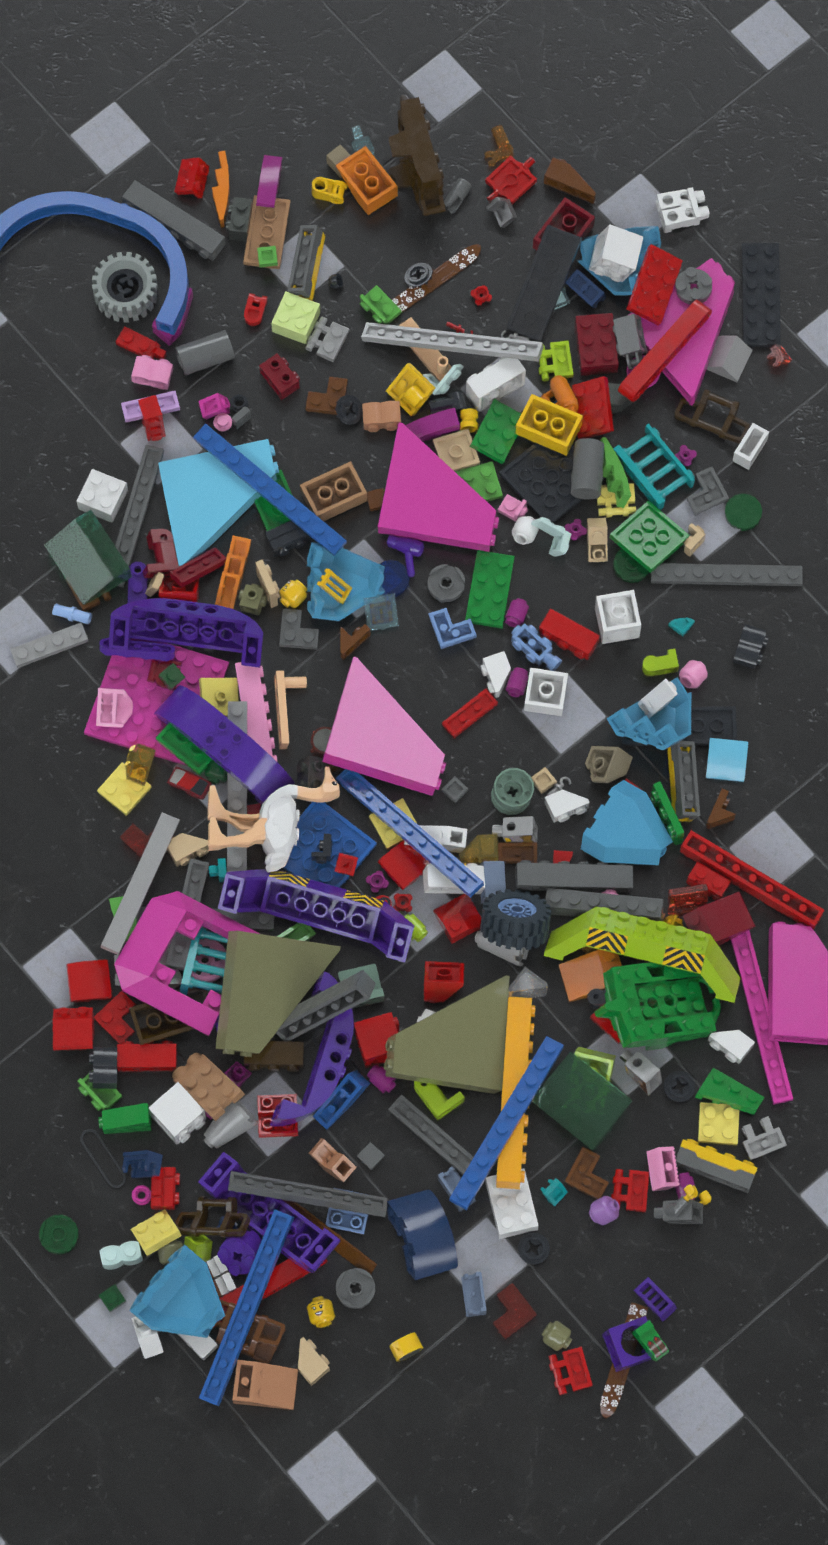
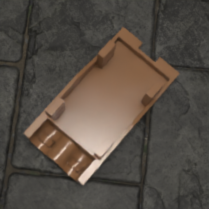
M200 1053L192 1054L188 1058L187 1064L178 1067L172 1074L174 1083L179 1082L215 1121L225 1113L224 1109L232 1102L235 1104L245 1095L215 1064Z

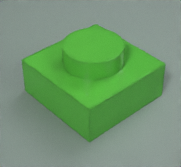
M276 246L257 248L260 268L278 266Z

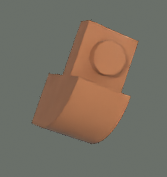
M322 1138L309 1152L319 1163V1166L339 1181L345 1182L356 1169V1166L344 1154L338 1153Z

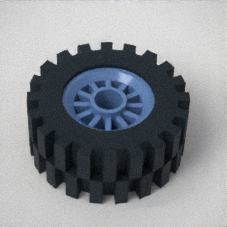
M505 889V892L501 890L496 891V895L491 893L489 897L484 899L480 931L483 932L482 936L484 938L488 937L490 943L496 942V946L499 947L504 945L506 946L505 949L511 950V947H515L516 950H521L525 947L526 950H530L532 946L537 948L540 944H544L548 938L551 906L546 904L547 901L545 899H540L539 895L535 894L532 896L531 892L528 891L525 893H521V890L515 889V892H511L510 889Z

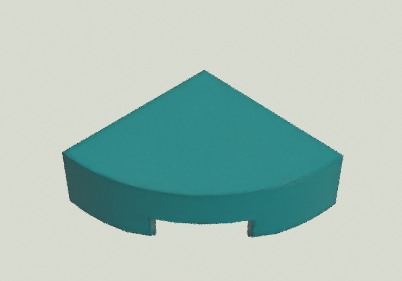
M687 617L673 619L669 622L668 626L683 637L695 623V620Z

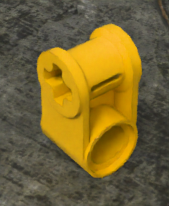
M317 177L312 181V196L334 204H343L344 191L348 186L340 180ZM321 186L324 189L318 190L316 187Z

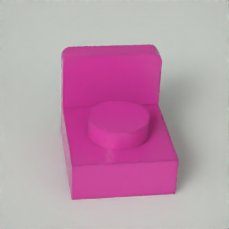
M219 393L199 401L202 417L206 420L220 413L230 414L228 398Z

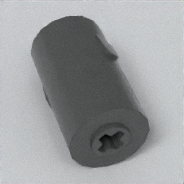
M225 330L175 347L179 365L185 376L235 358L230 339Z
M588 438L575 441L571 475L572 496L580 499H596L601 496L605 445L603 442Z

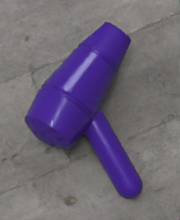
M389 535L387 546L405 553L407 574L409 577H413L415 575L413 556H421L424 550L423 542L413 538Z

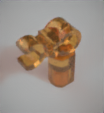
M502 125L491 129L499 148L494 152L487 151L484 153L485 158L493 157L492 160L488 161L489 166H494L499 160H506L510 155L514 156L513 147L509 144Z

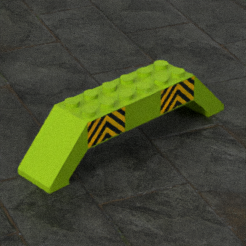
M596 906L551 931L544 952L546 957L563 960L564 956L588 946L701 974L716 993V999L733 1003L735 1002L740 983L739 975L711 934L687 929L683 926L670 925L663 921L650 920L646 917L630 915L626 912L613 911L606 907Z

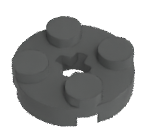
M694 267L687 268L676 279L675 289L678 298L690 305L696 299L702 303L705 302L712 293L711 277L703 270ZM690 284H697L698 288H693L692 290L690 289Z
M448 564L435 567L428 577L427 587L429 593L441 603L458 599L465 589V577L462 571L455 566H448ZM444 579L451 581L449 587L442 586Z
M353 1268L343 1272L337 1279L336 1295L344 1306L351 1309H362L374 1298L375 1282L367 1271ZM359 1284L361 1291L355 1294L352 1293L350 1286Z

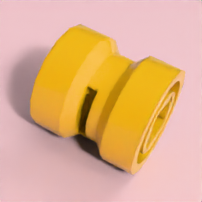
M472 408L461 410L460 418L462 422L460 423V430L468 429L470 433L478 431V423L476 422L478 411Z

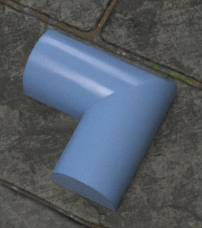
M447 608L428 613L441 649L477 638L471 619L452 624Z

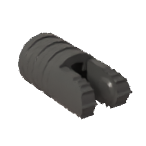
M458 178L444 200V205L446 207L449 206L448 211L451 214L456 212L472 188L471 184L465 179Z

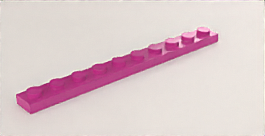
M748 930L731 939L773 1105L793 1101V1096L779 1042L768 1040V1000L750 931Z

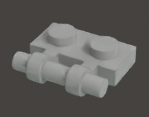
M321 317L314 326V332L308 337L305 349L312 351L313 347L319 348L317 351L318 356L334 362L349 333V328L332 322L330 327L325 326L327 318ZM321 333L326 334L323 341L318 340Z

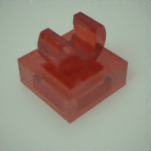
M775 344L770 348L772 353L768 354L767 359L776 358V362L772 364L773 367H779L781 363L787 365L792 361L781 345Z

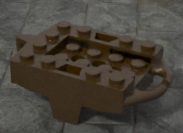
M401 95L400 110H397L399 133L390 136L388 141L392 156L404 158L399 159L401 164L389 168L390 177L398 188L411 187L413 189L415 200L422 215L428 216L445 212L446 209L443 201L444 175L442 168H438L439 156L433 150L428 132L430 130V123L424 117V114H426L425 105L420 103L419 97L409 99L407 95Z

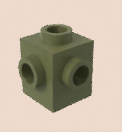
M257 584L245 585L244 590H241L239 594L241 611L260 615L262 606L265 607L267 603V596L262 586Z

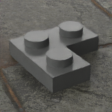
M712 466L695 474V478L702 491L687 497V502L695 516L729 500Z
M283 609L279 646L317 650L319 629L300 628L302 610Z

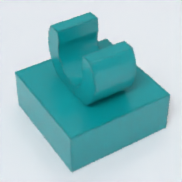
M225 858L218 859V866H209L210 877L219 876L220 883L224 882L227 873Z
M555 1178L554 1181L548 1180L550 1185L546 1189L541 1187L544 1196L553 1206H556L568 1193L563 1184Z

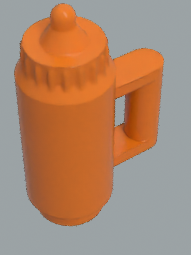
M561 375L553 377L550 381L551 390L543 394L541 398L551 402L550 398L554 396L557 400L555 404L577 412L578 401L567 379Z

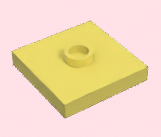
M237 678L199 679L200 697L228 717V701H239Z

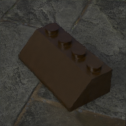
M193 988L187 991L186 996L203 1004L208 994L204 989ZM146 1003L129 1008L140 1045L194 1029Z

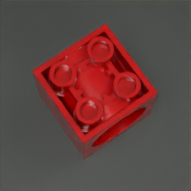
M392 1012L354 1023V1032L365 1069L376 1064L385 1063L387 1059L386 1042L389 1037L400 1032L398 1019L393 1017Z

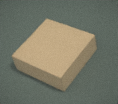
M158 572L151 579L145 592L146 595L151 597L159 590L164 574Z
M546 767L531 777L534 786L541 794L557 784L556 779Z

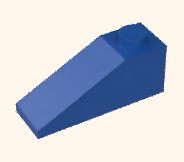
M357 1070L348 1073L313 1117L326 1130L329 1129L370 1085V1082Z

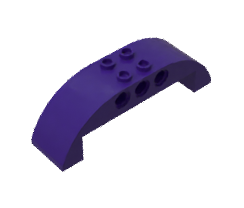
M154 598L125 604L111 613L109 648L128 650L130 640L133 638L242 653L241 665L258 668L261 666L263 631L254 620L234 609L214 604Z
M179 685L154 713L166 725L170 723L254 794L255 800L261 805L279 788L288 784H295L280 764L258 743L214 706L190 689Z
M323 972L315 982L311 997L334 986L338 982L329 973ZM352 1008L327 1021L301 1105L283 1099L275 1107L270 1123L271 1126H286L304 1120L331 1096L340 1077L343 1078L346 1066H344L346 1059H349L352 1048H349L354 1027Z
M223 1152L198 1183L214 1199L236 1197L237 1213L248 1214L251 1219L248 1228L256 1232L262 1239L274 1209L293 1216L294 1220L280 1253L301 1268L314 1273L340 1243V1239L325 1228L322 1231L281 1199L228 1190L231 1171L247 1173L244 1172L237 1161Z

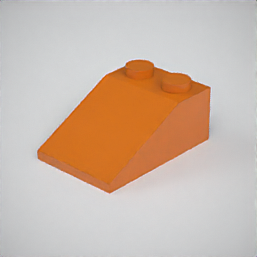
M366 146L336 165L350 191L367 215L398 196V186Z
M599 949L559 964L569 1002L587 998L588 993L593 989L605 990L603 973L612 967L622 966L619 955Z

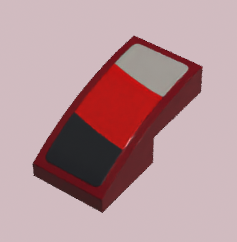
M177 766L167 781L170 786L183 790L188 795L204 800L210 786H212V783Z

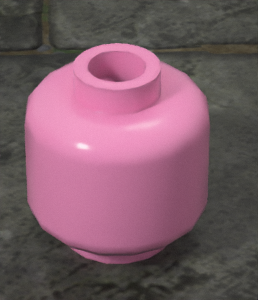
M690 660L679 672L680 682L687 688H698L707 678L706 666L700 661Z

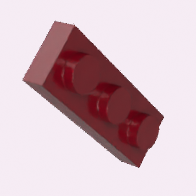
M214 547L170 571V577L182 588L225 565L226 557Z

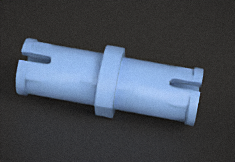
M56 604L53 607L52 615L67 618L71 622L78 621L85 624H90L92 613L78 610L74 606L66 607Z

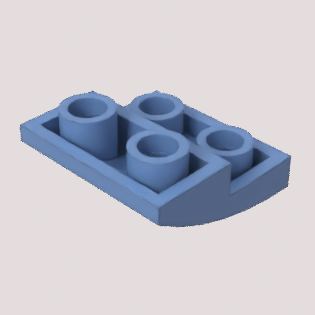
M329 1208L326 1225L331 1228L364 1234L369 1214Z

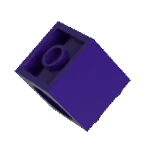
M646 1316L610 1328L602 1334L616 1372L651 1360V1357L644 1348L641 1351V1356H632L626 1353L621 1345L622 1333L624 1331H635L649 1321Z

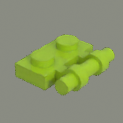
M569 341L551 342L550 350H545V345H543L544 348L539 359V374L542 377V381H548L550 373H554V377L561 375L564 378H573ZM552 357L553 365H547V358Z

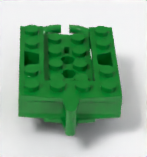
M653 962L612 967L603 973L606 1004L595 1011V1016L611 1020L614 1031H617L623 1048L645 1046L646 1051L663 1049L675 1042L708 1037L711 1033L717 1031L715 1023L720 1014V1000L712 999L713 1008L710 1012H707L699 982L704 983L708 987L710 994L715 992L701 974ZM680 978H688V979H683V980H675V981H667V982H665L666 980H673V979H680Z

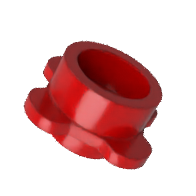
M485 285L471 291V296L474 297L475 304L478 306L492 300V295L489 294L488 288Z
M397 893L394 895L395 905L393 908L398 912L406 911L407 913L412 911L411 900L413 897L411 894Z

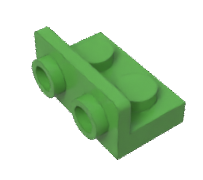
M377 285L365 296L363 294L359 296L361 307L366 312L370 311L373 314V319L378 324L389 325L402 313L401 309Z

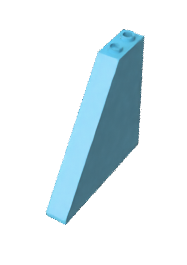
M268 439L233 446L274 481L277 480L276 473H279L278 464L273 462L272 456H276L274 445H270ZM209 452L158 462L179 566L202 555L254 503V500L261 496Z

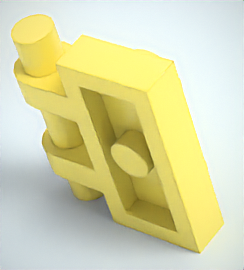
M634 483L629 484L631 497L624 508L611 507V505H616L615 493L608 492L607 485H602L601 496L597 498V505H605V508L598 509V515L609 518L612 515H623V517H626L629 514L635 513L636 507L628 506V504H635Z

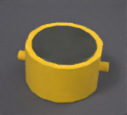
M415 1332L396 1340L389 1346L397 1362L405 1360L423 1349Z

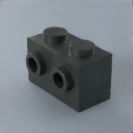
M234 197L233 204L230 203L229 214L231 218L226 223V231H229L230 240L247 242L253 206L252 199Z

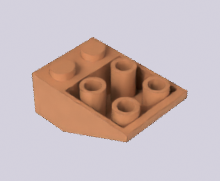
M237 1360L233 1403L294 1410L298 1369Z

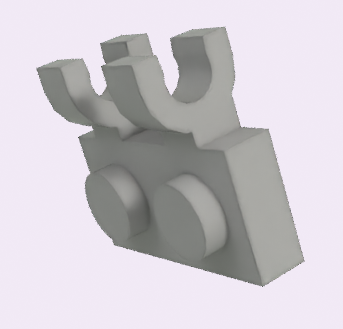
M769 1116L759 1121L765 1131L763 1134L755 1136L751 1124L741 1128L744 1136L747 1138L742 1144L750 1161L787 1146L780 1128L773 1129Z

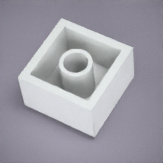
M92 469L77 499L78 509L113 523L128 492L127 483Z
M530 668L524 711L562 716L568 673Z

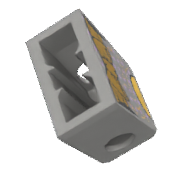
M533 816L503 818V825H493L492 835L493 837H503L505 843L537 842L538 826Z

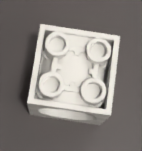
M613 225L607 226L596 237L589 270L597 275L610 277L613 281L623 282L636 270L643 236Z
M634 590L596 596L595 612L602 644L639 638L641 621Z
M179 1082L148 1108L151 1117L176 1145L187 1141L194 1129L199 1130L206 1123L205 1111Z

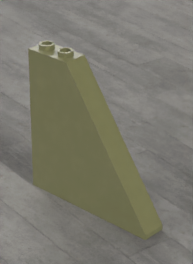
M229 931L216 1049L223 1050V1054L234 1055L235 1051L240 1052V1056L252 1057V1054H260L340 951V946L243 931Z
M506 975L389 1037L385 1046L387 1051V1059L384 1063L386 1076L491 1094L502 1091L510 976Z

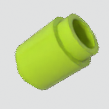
M414 914L405 915L404 917L415 925L411 939L417 943L420 942L428 934L426 926Z

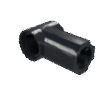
M461 391L450 393L447 397L429 400L431 414L455 408L457 415H460L461 410L467 409L465 396Z

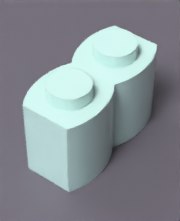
M128 1241L120 1246L110 1245L100 1250L104 1269H117L123 1264L135 1265L143 1261L140 1244L136 1241Z

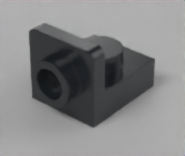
M324 834L323 840H320V851L323 852H311L312 861L318 864H326L327 861H331V834Z

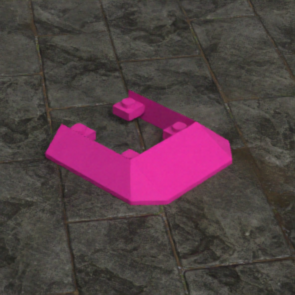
M179 891L151 898L114 964L123 992L209 1036L219 1017L221 995L210 990L205 1001L201 1004L168 987L176 971L159 962L176 932L192 940H195L202 926L228 939L229 931L260 933Z

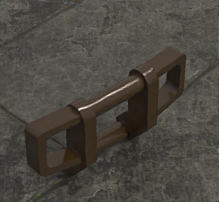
M708 389L704 390L700 402L695 401L693 405H690L697 408L692 419L680 414L683 405H690L685 398L681 399L675 411L676 419L692 427H700L715 433L722 439L738 444L741 443L750 428L749 423L736 417L740 402L735 400L733 402L715 395ZM708 400L730 408L729 415L722 428L700 420ZM733 422L745 428L741 437L728 434Z
M200 1196L197 1200V1212H181L175 1225L181 1235L184 1236L220 1235L224 1238L242 1237L245 1235L251 1219L246 1213H237L236 1197L209 1199L206 1196ZM208 1206L226 1207V1215L220 1227H204L208 1218ZM193 1220L191 1228H182L184 1221ZM236 1220L242 1221L240 1228L233 1229Z

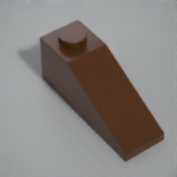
M553 157L544 175V184L594 204L596 192L570 164L563 159Z

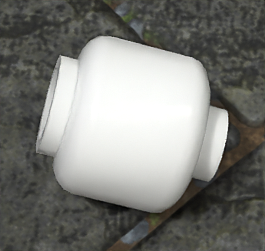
M523 516L517 519L512 529V536L517 543L525 545L534 541L539 531V528L531 524L532 520H535L534 518Z

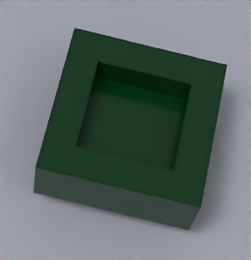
M174 663L158 675L169 690H172L185 679V676Z
M115 1284L98 1295L110 1313L127 1302Z

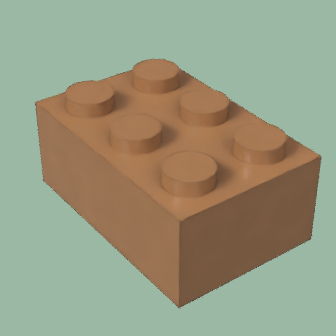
M351 461L300 484V493L309 510L322 521L367 502V492Z

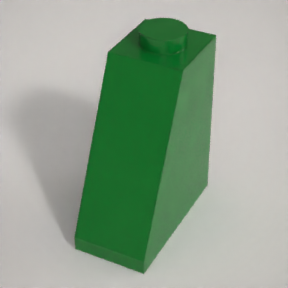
M148 1103L103 1110L102 1117H99V1129L103 1128L104 1134L151 1131V1115Z

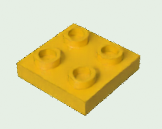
M407 363L387 388L386 392L395 401H399L400 406L410 416H414L436 388L411 363Z

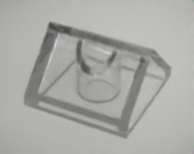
M524 967L509 986L508 997L547 996L548 989L547 982Z

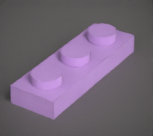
M176 391L156 395L162 414L180 410ZM139 399L121 403L126 423L141 419Z

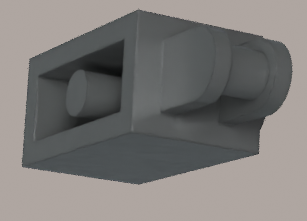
M631 314L614 319L613 332L618 342L616 344L617 352L620 356L626 358L630 370L634 369L643 359L642 354L647 353L641 317Z

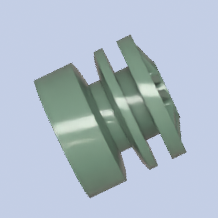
M508 768L502 771L496 777L491 791V801L494 807L506 815H517L523 812L528 807L534 792V782L531 776L518 768ZM509 791H511L512 794H515V796L512 797L511 794H508Z

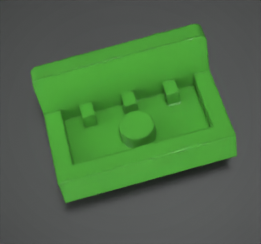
M89 1074L83 1079L80 1078L78 1080L79 1091L85 1097L89 1095L92 1098L91 1103L98 1111L100 1109H110L122 1098V1095L116 1089L92 1088V1083L89 1082Z

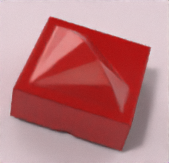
M339 853L334 872L353 877L358 857Z

